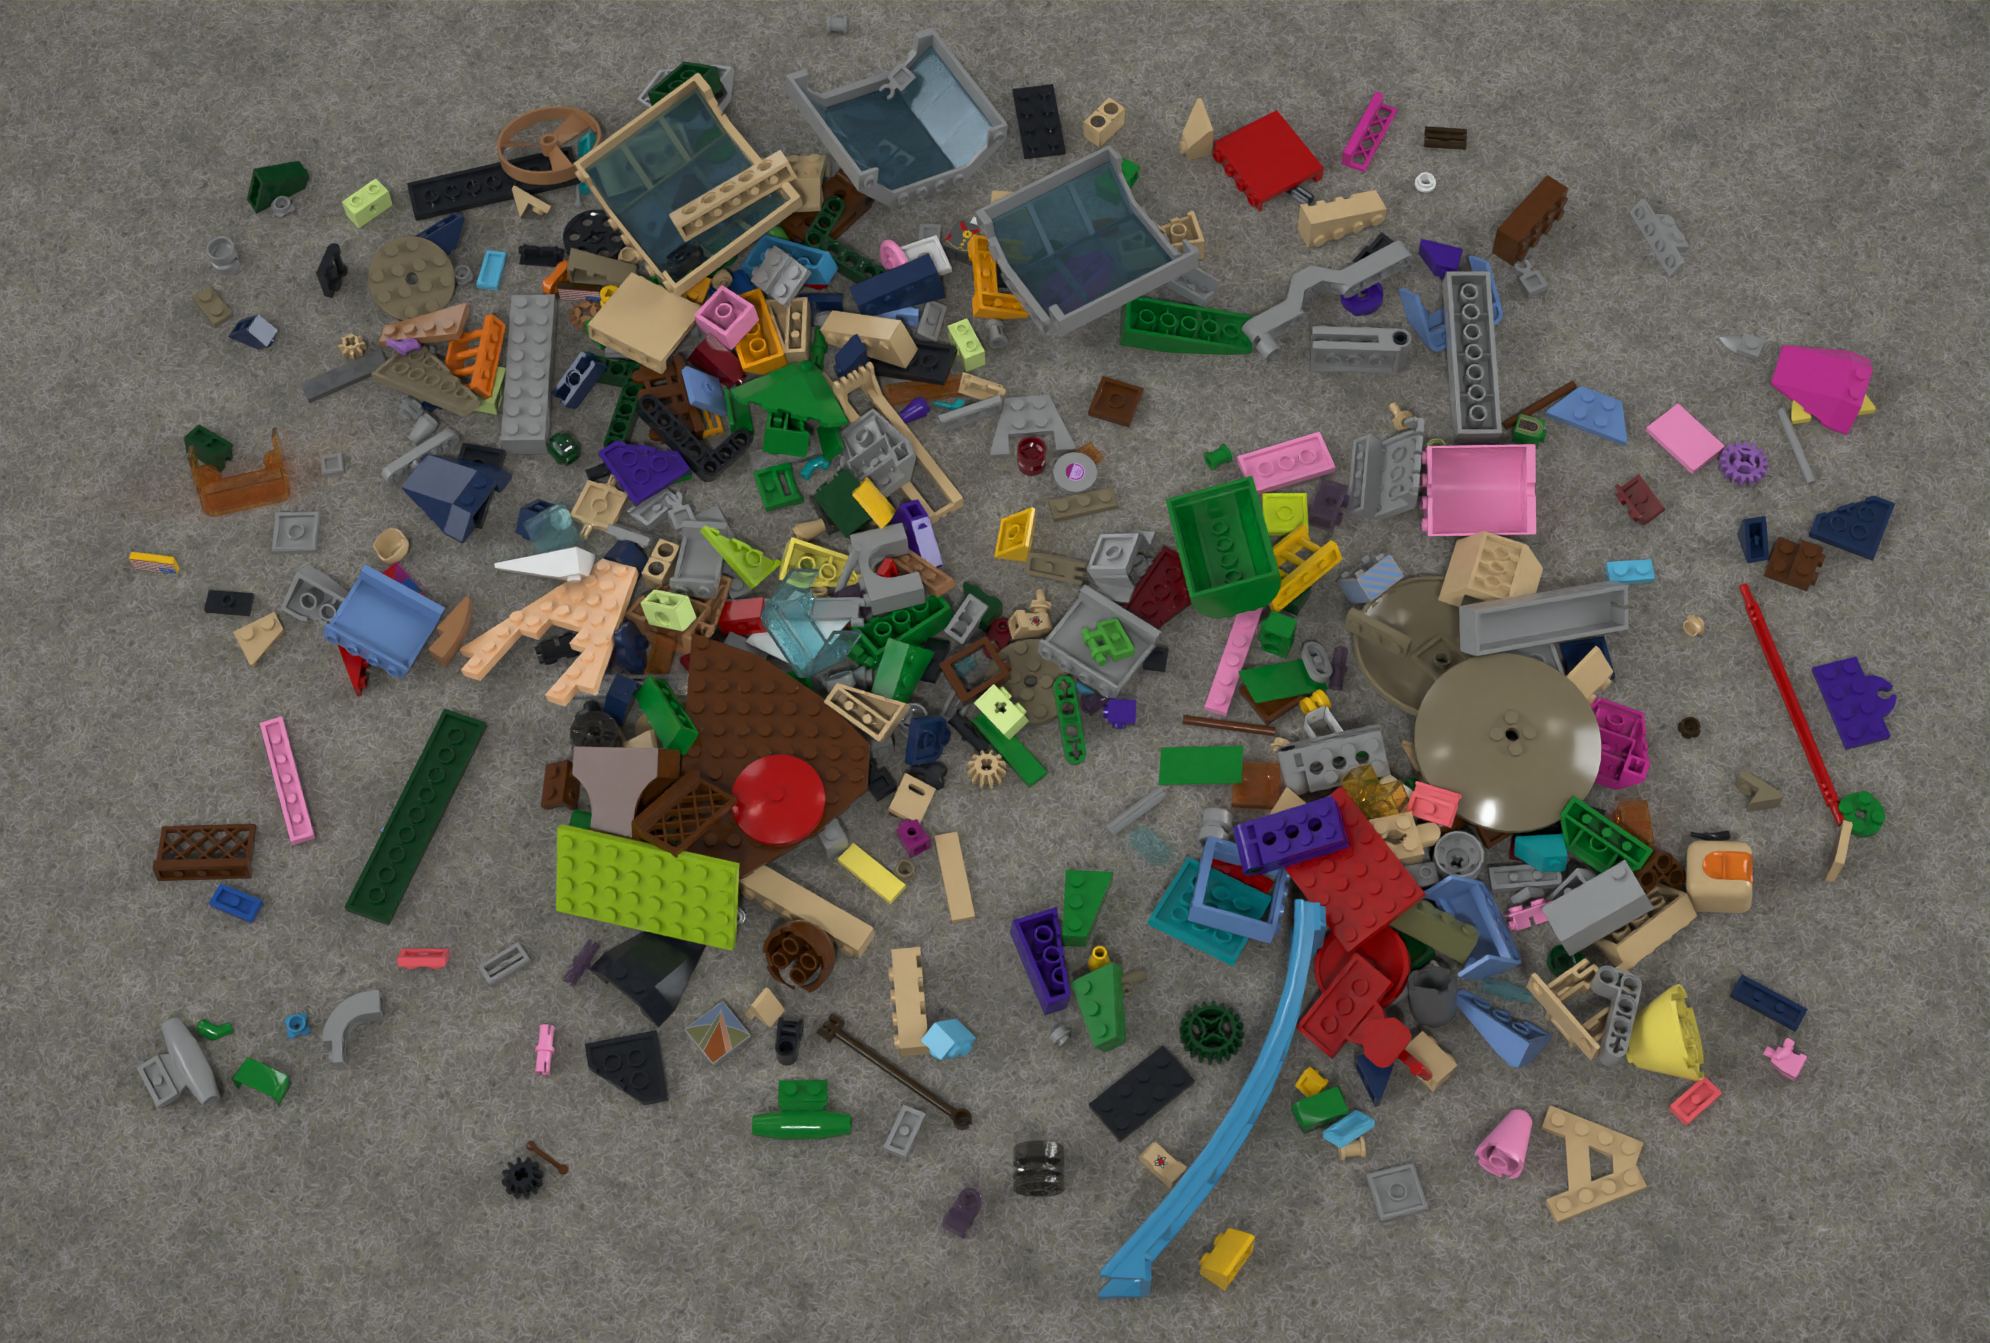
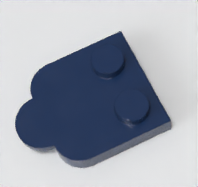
M631 621L622 622L619 625V629L614 631L619 663L633 678L641 679L644 677V669L647 666L645 653L648 648V640Z
M928 715L911 718L905 756L906 764L912 766L939 759L943 747L948 744L951 733L946 727V720L943 717Z

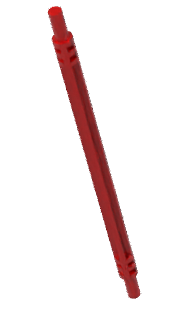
M1742 584L1739 586V589L1746 603L1745 609H1747L1748 617L1760 642L1827 807H1830L1836 824L1840 827L1845 818L1838 809L1840 800L1837 792L1834 789V785L1766 625L1759 604L1754 601L1748 584Z

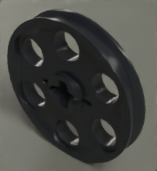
M588 210L576 215L568 222L563 232V243L568 256H570L571 248L587 250L589 253L596 255L601 251H608L609 254L606 257L616 260L620 251L626 245L622 239L616 243L611 241L612 237L621 236L622 234L618 229L614 231L611 226L604 227L602 225L603 222L610 219L604 210ZM587 219L592 221V224L589 226L581 224ZM573 234L580 236L575 241L569 240V237ZM596 236L598 240H594L592 237Z

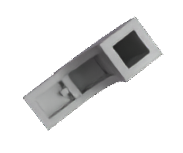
M379 990L365 991L347 998L329 1016L324 1027L322 1042L326 1049H329V1062L334 1064L337 1071L347 1070L346 1043L350 1033L363 1023L384 1020L383 997Z

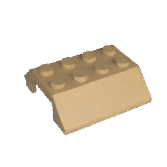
M811 154L809 156L791 155L786 157L797 177L789 183L801 196L803 206L795 212L820 211L824 201L821 184L824 173L826 177H830L831 160L827 155ZM744 161L739 173L749 168ZM766 196L752 203L746 208L740 210L739 212H737V214L740 215L745 213L747 210L756 205ZM774 199L755 214L772 213L783 204Z

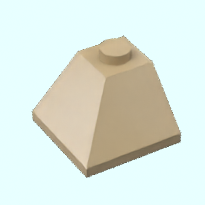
M1201 98L1196 100L1182 132V141L1179 142L1180 151L1186 155L1187 160L1212 155L1213 128Z

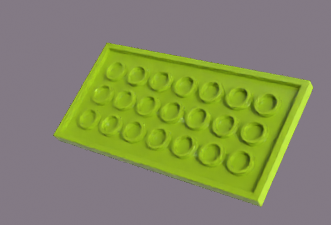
M563 824L557 828L556 911L730 951L734 950L737 933L739 863L686 851L678 854L676 858L671 853L650 843Z

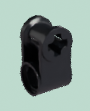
M783 1017L778 1019L775 1051L777 1060L782 1065H792L797 1061L800 1041H802L803 1019L799 1021L784 1020ZM784 1049L792 1050L789 1054L781 1053Z

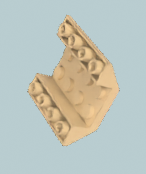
M1483 531L1456 541L1438 600L1459 607L1465 594L1484 601L1533 594L1537 592L1543 567L1528 545Z

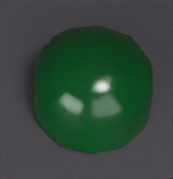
M1562 944L1556 945L1548 953L1547 966L1554 976L1559 977L1585 959V955H1581L1578 951L1569 956Z

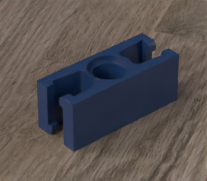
M581 351L551 392L554 397L562 399L560 403L564 407L578 408L606 370L607 366L603 362L593 361L597 359L594 353Z

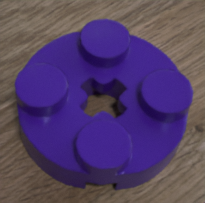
M1378 282L1361 291L1362 295L1366 294L1365 298L1358 297V294L1350 298L1340 295L1341 304L1354 316L1369 315L1381 307L1383 288Z

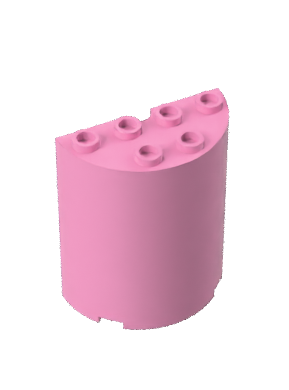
M1535 444L1427 446L1425 451H1422L1421 464H1423V472L1420 474L1419 487H1422V496L1418 498L1419 510H1423L1424 518L1421 521L1422 532H1426L1427 536H1466L1483 531L1495 535L1536 534Z

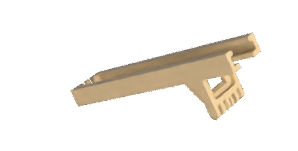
M870 361L866 363V369L864 366L858 368L859 373L854 370L852 373L847 374L848 379L844 376L841 377L840 384L837 380L832 382L825 372L822 373L848 420V426L859 419L860 416L849 404L847 394L860 387L881 415L911 442L917 461L950 503L933 512L910 481L897 489L906 502L918 499L928 514L931 525L939 521V517H945L946 513H952L964 506L961 494L882 395L875 377L874 366Z

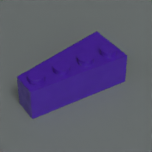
M1057 907L1013 920L1010 935L1044 1015L1067 1009L1070 1000V990L1064 963V950L1060 937L1061 931L1058 923Z

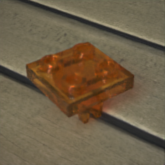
M1243 762L1242 783L1232 784L1231 807L1272 810L1279 800L1280 764Z

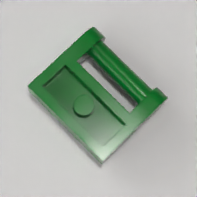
M789 462L753 472L766 512L790 505L795 506L804 502V498L799 493L792 474V464ZM777 475H784L790 495H784Z

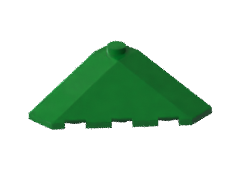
M804 360L800 363L789 364L730 390V394L743 405L748 406L749 402H752L755 405H762L761 410L776 414L780 410L790 413L791 418L805 422L808 421V418H811L814 421H819L820 426L827 428L848 425V420L826 379L812 361Z

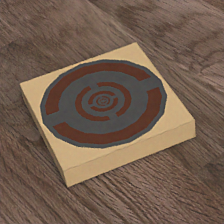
M1844 820L1833 840L1826 881L1835 882L1845 864L1853 826L1852 822Z

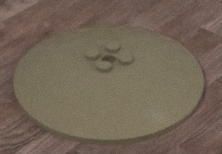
M1424 576L1399 581L1372 602H1368L1361 611L1413 639L1409 654L1405 659L1357 634H1354L1353 638L1356 661L1367 682L1388 702L1414 716H1417L1424 697L1435 681L1455 665L1477 657L1460 651L1459 607L1438 600L1445 579L1443 576ZM1465 594L1461 606L1486 601ZM1436 659H1444L1447 663H1439Z
M1510 653L1486 654L1473 657L1455 665L1435 681L1428 690L1420 705L1414 727L1416 760L1426 784L1462 795L1458 802L1456 815L1473 825L1496 832H1531L1557 823L1561 820L1560 814L1573 796L1581 801L1587 796L1595 782L1601 762L1602 747L1599 726L1595 714L1583 693L1571 680L1555 668L1523 655ZM1514 731L1518 739L1516 741L1507 739L1506 732Z

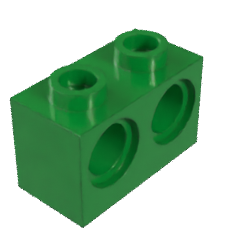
M1271 611L1269 618L1265 617L1261 624L1260 630L1262 632L1259 637V641L1262 642L1261 650L1287 659L1295 641L1298 620Z

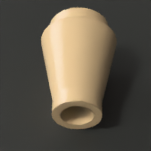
M821 518L795 524V527L791 528L793 538L809 542L820 533L826 531L825 524Z

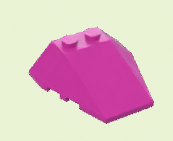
M1783 345L1770 384L1791 401L1795 400L1804 407L1806 413L1813 414L1821 421L1820 424L1825 428L1847 435L1862 407L1873 368L1869 358L1852 351Z
M1599 697L1590 705L1599 726L1602 747L1601 762L1594 783L1617 790L1644 782L1650 766V759H1648L1647 755L1648 743L1645 740L1644 713Z

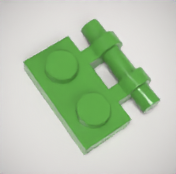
M1118 618L1096 623V631L1091 632L1088 627L1081 630L1083 642L1090 648V655L1094 661H1097L1099 666H1104L1107 663L1105 656L1110 655L1113 662L1135 655V649ZM1102 640L1104 645L1099 646L1097 642Z

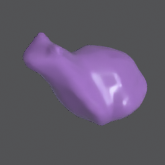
M388 338L386 342L387 346L392 347L406 357L413 350H417V352L421 350V344L414 338H405L401 341Z

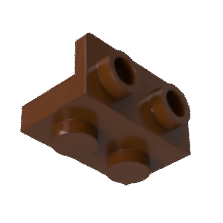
M564 760L546 765L541 799L542 808L550 810L565 806L572 811L577 809L580 781L572 775L573 763L571 761Z

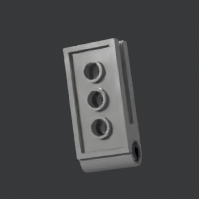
M1313 326L1310 342V371L1397 374V370H1401L1407 365L1411 335L1405 329Z
M1379 723L1288 743V745L1276 750L1285 789L1288 787L1296 795L1304 794L1309 790L1310 792L1391 775ZM1360 751L1367 752V755L1364 757H1358L1356 754ZM1337 756L1344 757V760L1341 762H1335L1333 759ZM1315 761L1322 763L1319 767H1312L1310 765Z

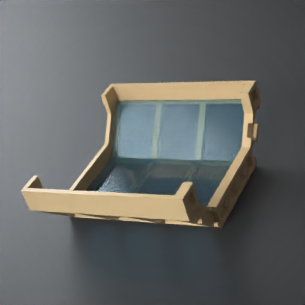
M699 73L695 74L574 162L577 169L575 175L581 183H586L610 218L608 223L613 230L616 231L618 229L621 232L620 238L627 247L629 245L633 247L634 251L632 252L639 262L642 260L647 265L645 269L652 278L656 276L669 293L673 292L677 297L681 296L803 206L801 196L787 181L777 190L689 241L684 242L669 214L762 161L730 122L726 114L722 113L711 87ZM692 241L698 242L704 251V262L699 266L689 269L682 278L676 279L674 276H669L662 267V263L666 264L668 261L666 256L681 244L687 243L690 246L694 245Z

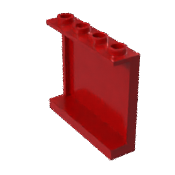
M1277 110L1214 142L1212 152L1214 160L1222 164L1225 174L1229 178L1232 177L1234 179L1237 189L1245 193L1249 204L1252 207L1255 206L1259 212L1262 211L1263 203L1311 178L1316 183L1323 177L1324 167Z

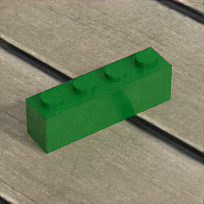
M649 675L634 697L639 703V708L645 713L647 721L654 728L655 735L663 743V748L679 750L681 755H685L699 733L668 682Z

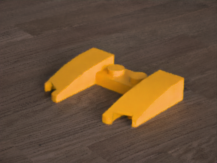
M973 234L967 243L969 261H972L975 289V295L972 297L973 317L987 319L1028 318V313L1014 295L998 293L996 264L998 263L993 260L987 248L989 243L986 237ZM997 238L1009 264H1027L1032 259L1031 255L1023 256L1019 248L1024 245L1023 241Z

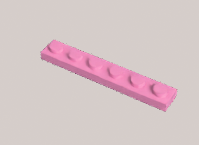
M1264 607L1236 615L1204 710L1223 716L1227 715L1240 678L1238 671L1243 669Z
M281 716L261 722L260 726L292 845L315 839L284 719Z

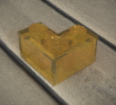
M1371 764L1351 769L1341 781L1343 789L1367 820L1400 814L1410 801L1401 780L1380 784Z

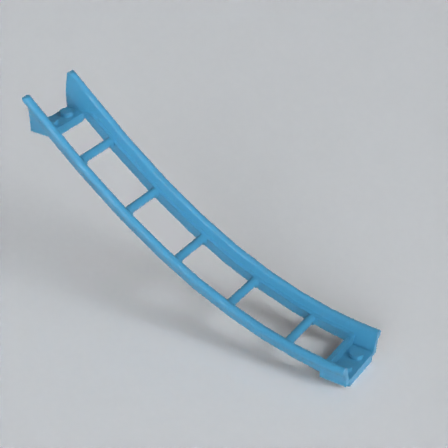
M1303 899L1295 900L1294 927L1290 928L1286 981L1273 1024L1256 1064L1231 1109L1203 1151L1162 1203L1100 1270V1278H1111V1280L1099 1292V1299L1143 1298L1144 1295H1150L1151 1264L1178 1235L1213 1190L1251 1132L1270 1097L1288 1054L1300 1014L1311 955H1316L1317 949L1323 946L1326 931L1325 906H1320V903L1306 902Z

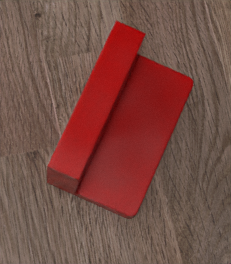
M764 598L725 602L718 620L723 636L727 637L730 632L737 635L767 632L768 624L763 615Z

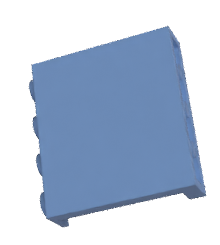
M365 564L359 578L329 624L325 625L322 636L330 643L344 647L350 654L366 659L370 665L378 666L386 670L389 675L404 680L441 620L445 607Z

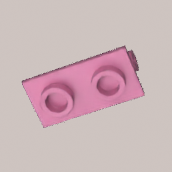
M1544 898L1530 901L1531 906L1523 908L1522 905L1509 908V913L1503 915V917H1509L1510 919L1507 922L1509 930L1517 932L1531 927L1529 917L1533 918L1535 925L1548 921L1542 907L1552 901H1545Z

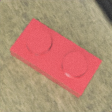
M402 948L397 957L398 967H405L407 969H416L418 967L440 969L446 967L450 952L449 948Z
M1704 1076L1702 1081H1697L1672 1103L1669 1110L1687 1126L1717 1100L1722 1092Z

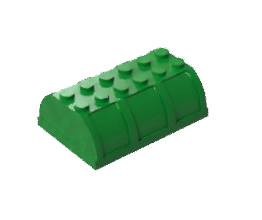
M1253 476L1165 499L1190 600L1199 613L1210 618L1222 619L1248 611H1255L1267 606L1274 600L1281 587V577Z

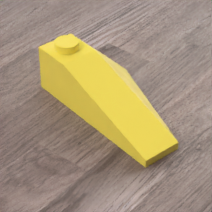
M791 537L786 543L781 560L779 580L799 587H836L848 555ZM854 568L846 587H859L858 578L860 574H855Z

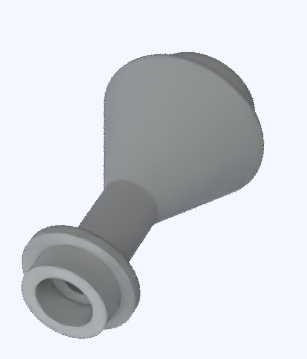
M863 665L852 672L856 683L853 688L868 692L869 687H873V669H867ZM829 673L826 676H822L824 690L826 689L824 679L830 676Z

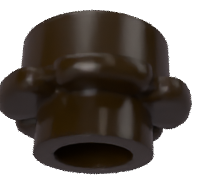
M1686 717L1678 724V731L1681 732L1684 738L1690 739L1691 737L1696 738L1699 736L1701 726L1696 718Z

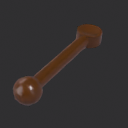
M533 1141L527 1142L526 1148L529 1151L533 1150L558 1168L560 1174L564 1175L568 1172L567 1165H560L537 1148Z

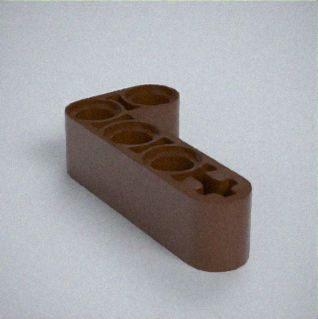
M1650 846L1653 852L1641 869L1632 871L1646 895L1659 881L1672 888H1679L1686 881V872L1670 853L1656 846Z

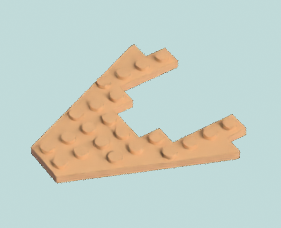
M601 559L593 564L589 577L581 578V581L577 583H568L566 581L522 610L511 613L508 619L461 647V654L471 658L461 669L463 675L481 681L522 635L539 640L552 625L579 632L569 644L572 650L582 653L545 694L548 702L566 706L579 691L596 695L615 645L614 631L618 630L620 623L623 622L639 576L637 568Z

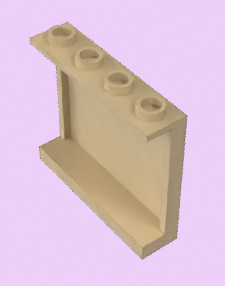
M631 272L589 322V338L663 374L667 369L666 360L696 324L694 314L701 308V305L693 303L682 296L677 297L673 292L669 293L663 286L656 285L645 277Z

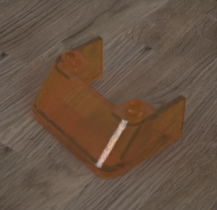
M277 427L272 428L271 439L274 450L268 451L263 457L265 469L221 478L219 469L214 465L206 464L199 466L194 445L189 446L187 458L205 514L215 517L283 502L289 498L291 488L288 470Z

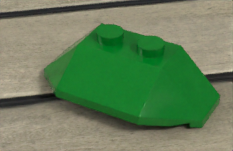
M1575 796L1572 797L1560 814L1566 850L1600 873L1605 872L1626 860L1632 871L1640 870L1653 852V849Z

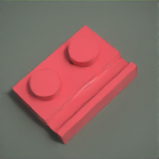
M1416 781V787L1412 792L1406 812L1411 811L1413 817L1451 828L1458 809V802L1462 795Z

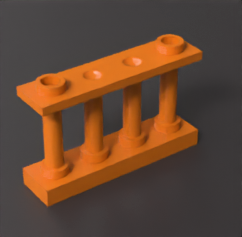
M493 314L485 316L483 328L468 333L463 330L460 340L449 341L444 364L451 374L460 381L461 377L473 374L471 383L463 386H467L484 400L491 398L506 324ZM481 338L478 347L468 349L469 341ZM477 356L475 365L464 367L465 359Z

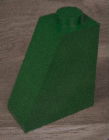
M300 161L253 169L247 201L257 214L271 207V203L279 196L290 197L304 190L309 180L307 169L303 167Z

